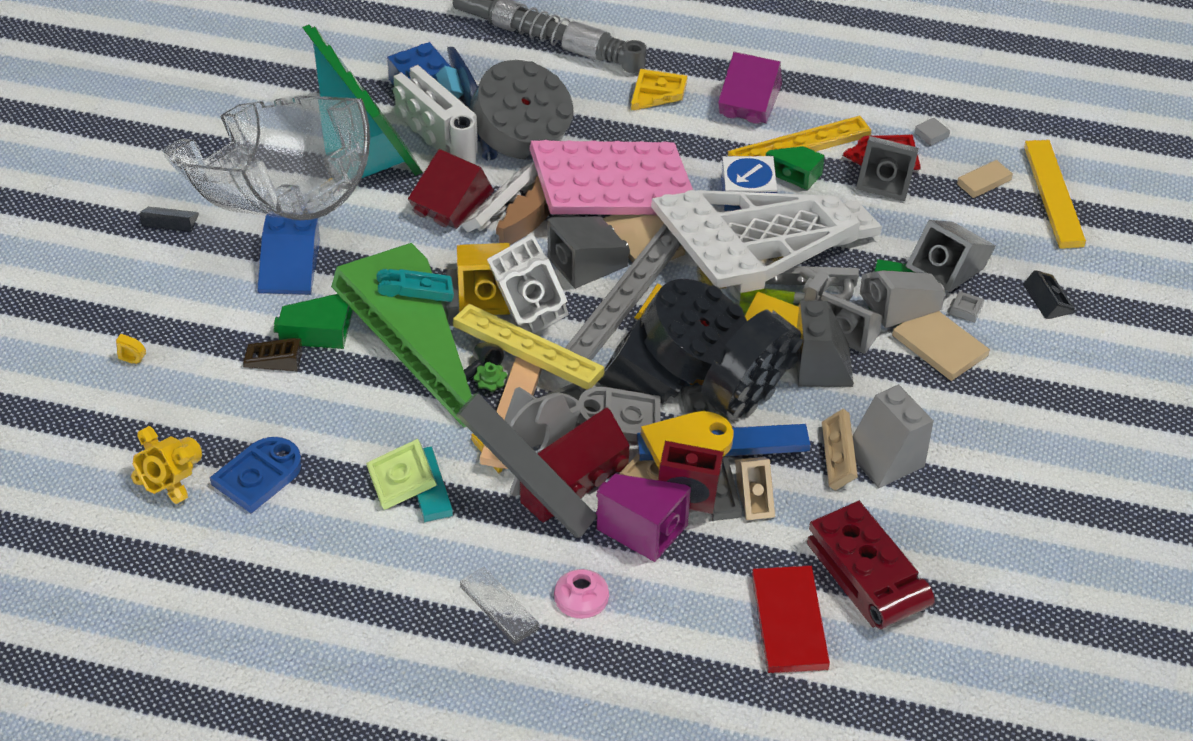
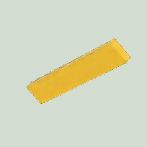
M856 116L728 151L727 156H766L768 150L804 146L813 151H820L857 141L863 136H871L872 130L861 116Z
M1050 140L1025 141L1024 149L1059 249L1085 247L1086 239Z

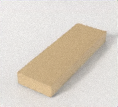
M841 409L822 421L829 487L835 491L858 478L850 413L845 409Z

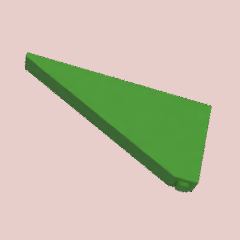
M412 243L338 266L331 287L463 428L467 427L456 414L472 395L442 302L432 299L401 296L399 294L388 297L378 292V285L380 283L376 277L378 271L383 269H403L432 273L428 259Z

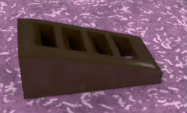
M292 338L248 344L243 367L298 371L303 352L301 339ZM259 353L258 357L253 358V354Z

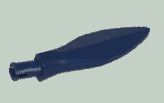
M447 47L450 65L452 68L457 69L464 94L461 96L463 104L470 109L471 99L477 88V83L455 47ZM477 133V142H481L482 158L488 160V152L490 153V160L497 158L498 152L490 147Z

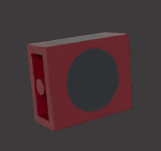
M665 441L658 480L691 487L689 510L713 514L724 451Z

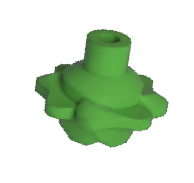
M487 362L485 367H477L474 381L478 382L480 389H487L493 392L497 388L504 387L507 373L503 371L501 365Z

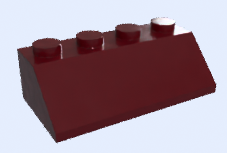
M606 407L537 454L582 499L586 493L595 487H599L606 479L617 472H621L629 464L630 445L613 413ZM520 482V503L543 523L551 517H555Z

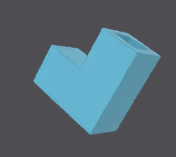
M444 66L436 74L438 83L458 99L464 93L457 69Z

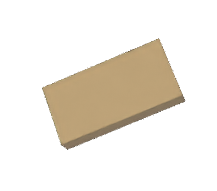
M995 160L958 177L957 185L972 198H975L1011 181L1013 173L999 161Z

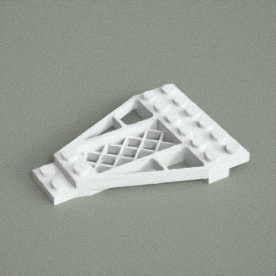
M689 190L685 193L665 194L662 197L652 198L651 208L713 285L718 288L734 285L740 293L764 289L765 282L826 249L850 244L857 239L881 235L882 228L858 201L842 203L837 196ZM711 204L739 205L742 209L720 213ZM784 257L768 266H763L759 262V260Z

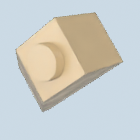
M758 457L735 460L737 488L745 519L754 520L775 517L770 459Z

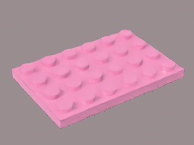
M542 140L531 141L529 149L550 214L657 215L651 208L652 198L693 190L674 142Z

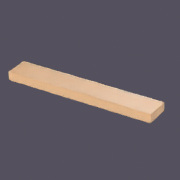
M519 357L515 358L496 411L503 419H505L516 388L521 387L531 395H534L542 368ZM484 445L480 456V464L508 469Z

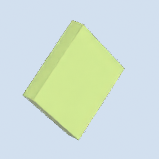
M418 439L366 463L380 504L384 510L437 486L423 447Z

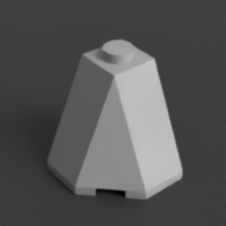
M876 271L862 274L860 295L872 311L883 315L881 323L885 328L942 310L943 300L946 295L945 289L932 274L897 271Z

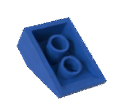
M265 216L261 241L258 293L311 295L320 245L318 217Z

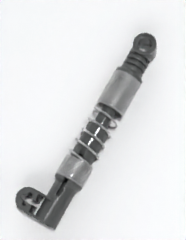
M453 0L452 2L454 9L489 20L490 24L511 32L519 30L520 35L525 32L530 35V38L534 36L540 37L541 42L551 37V44L553 46L560 40L562 41V48L594 60L602 61L605 59L617 64L619 63L622 69L629 73H639L640 69H645L647 47L641 41L630 40L625 42L612 37L607 31L574 20L570 22L568 18L560 20L556 14L549 16L547 11L539 13L537 8L532 7L528 9L526 4L514 0ZM554 17H557V18H558L559 23H558V22H555V18H554ZM564 20H566V21L569 22L568 25H564V24H561V23H562Z

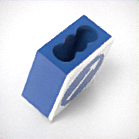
M723 156L721 173L722 191L777 193L773 156ZM724 205V211L742 209L739 205Z

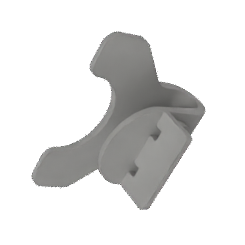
M518 387L514 390L504 420L530 447L541 445L538 451L540 452L575 428L582 405L577 399L567 394L558 392L536 398L521 387ZM516 477L510 489V494L513 496L520 495V481Z

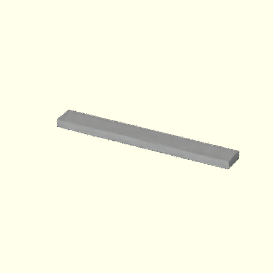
M663 224L565 349L592 361L681 246L680 242L665 224Z

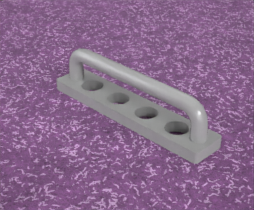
M794 266L769 279L765 284L805 285L807 279L799 276L803 266ZM807 267L817 273L821 270L829 274V286H843V293L833 295L848 301L852 298L854 287L857 285L859 278L858 268ZM734 285L729 286L733 297L742 302H752L757 293H740ZM760 292L793 304H799L806 295V293Z

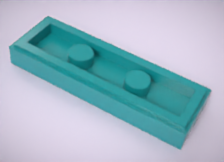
M432 446L425 447L423 450L437 486L416 495L424 522L452 517L453 510Z

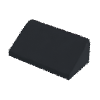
M148 206L139 215L143 227L192 232L199 213Z
M1034 270L1025 280L1024 287L1044 318H1056L1073 314L1076 311L1052 274Z

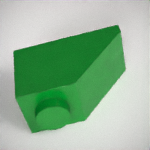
M804 146L768 150L766 152V156H773L775 177L807 191L823 173L825 155Z

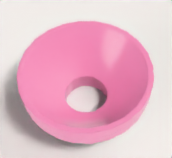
M576 569L565 573L559 578L554 590V600L557 607L564 614L579 619L590 618L602 612L607 606L609 589L604 578L598 573L587 569ZM578 579H586L590 582V586L585 589H578L573 583Z

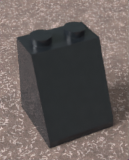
M640 317L615 349L604 369V376L598 383L614 389L660 396V404H664L670 396L675 398L684 384L680 382L681 379L665 369L648 350L644 342L648 336L645 326L640 327Z

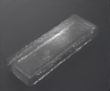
M484 566L460 580V588L515 645L539 630V622Z

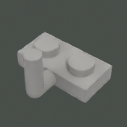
M803 266L799 276L807 279V282L803 288V292L806 295L801 301H821L822 294L830 285L829 274L821 270L817 273Z

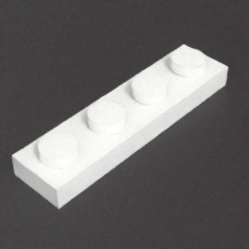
M534 162L520 168L461 224L467 233L475 229L479 231L485 229L490 225V218L492 216L495 217L506 209L505 204L507 202H512L516 199L517 195H521L519 190L522 187L526 188L535 181L534 176L537 174Z

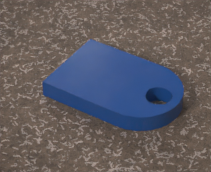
M267 437L260 439L210 477L211 485L252 514L297 477L302 465L300 451L292 441L285 438ZM281 451L289 452L288 455L282 457L276 455Z

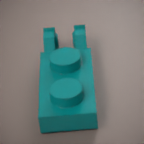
M383 269L378 271L376 276L378 282H380L378 292L384 296L393 297L399 294L401 296L452 302L454 297L451 276L403 269Z

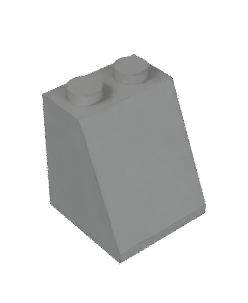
M899 384L875 395L853 434L856 464L878 488L925 467L934 421Z

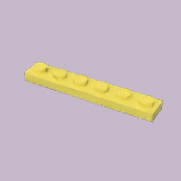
M468 304L453 318V327L487 343L495 344L502 348V350L586 390L592 388L604 376V366L471 304Z

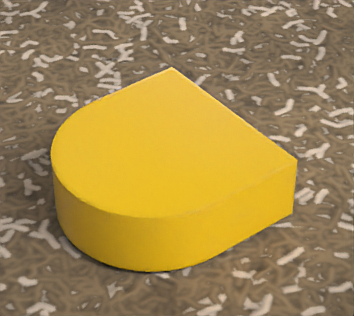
M120 334L116 339L118 359L137 364L146 355L144 345L135 338Z

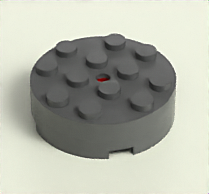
M508 60L493 65L482 76L470 103V110L477 116V133L496 151L517 159H526L527 156H531L529 149L531 141H561L573 118V102L566 86L557 75L532 61Z

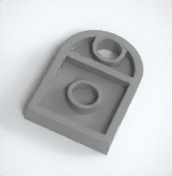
M593 387L584 391L579 398L582 409L578 420L581 424L608 407L613 413L626 440L637 442V433H641V426L661 421L660 396L608 387ZM585 407H592L597 412L588 411Z

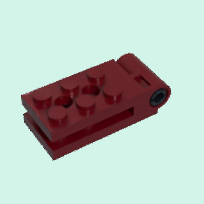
M860 500L810 522L809 530L813 535L808 537L807 545L873 628L884 629L934 605L935 598L930 585L923 578H918V570Z

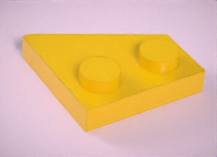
M640 69L631 102V110H639L683 100L687 85V75Z

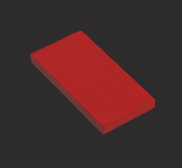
M812 566L752 569V580L767 673L829 670L830 661Z

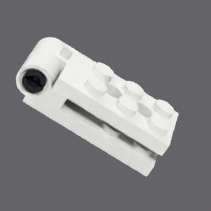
M419 65L410 68V79L402 72L395 75L393 93L395 95L396 106L394 111L396 116L408 124L413 132H417L428 145H431L437 151L441 149L475 164L476 154L478 153L476 114Z

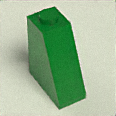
M338 294L282 306L280 316L275 317L274 332L278 333L279 340L301 339L302 346L344 349L353 310Z

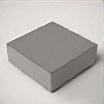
M933 117L915 126L914 133L931 146L948 138L950 130Z
M959 291L951 306L949 315L975 323L983 307L984 299Z

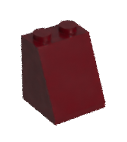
M438 149L408 197V201L413 207V212L423 218L429 216L442 227L450 226L457 229L492 195L494 189L480 166Z

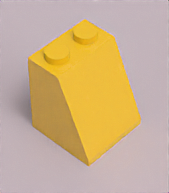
M509 243L457 245L459 313L468 304H471L493 315L511 314L487 261L488 258L510 247Z

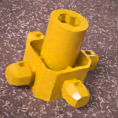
M151 426L138 431L139 441L145 447V450L133 456L132 465L135 470L131 474V479L134 484L144 485L145 489L153 494L167 489L168 496L175 504L187 499L188 493L180 481L192 475L193 465L201 460L202 450L198 442L191 437L178 440L172 436L159 442L157 439L158 435Z

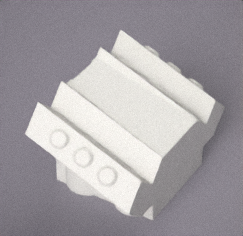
M533 234L487 259L507 307L518 327L537 334L569 315L565 304L568 302L549 259L541 250Z

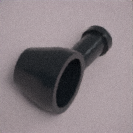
M478 343L473 350L476 361L464 369L467 382L476 375L478 366L485 367L487 362L501 365L504 359L502 348L492 343Z

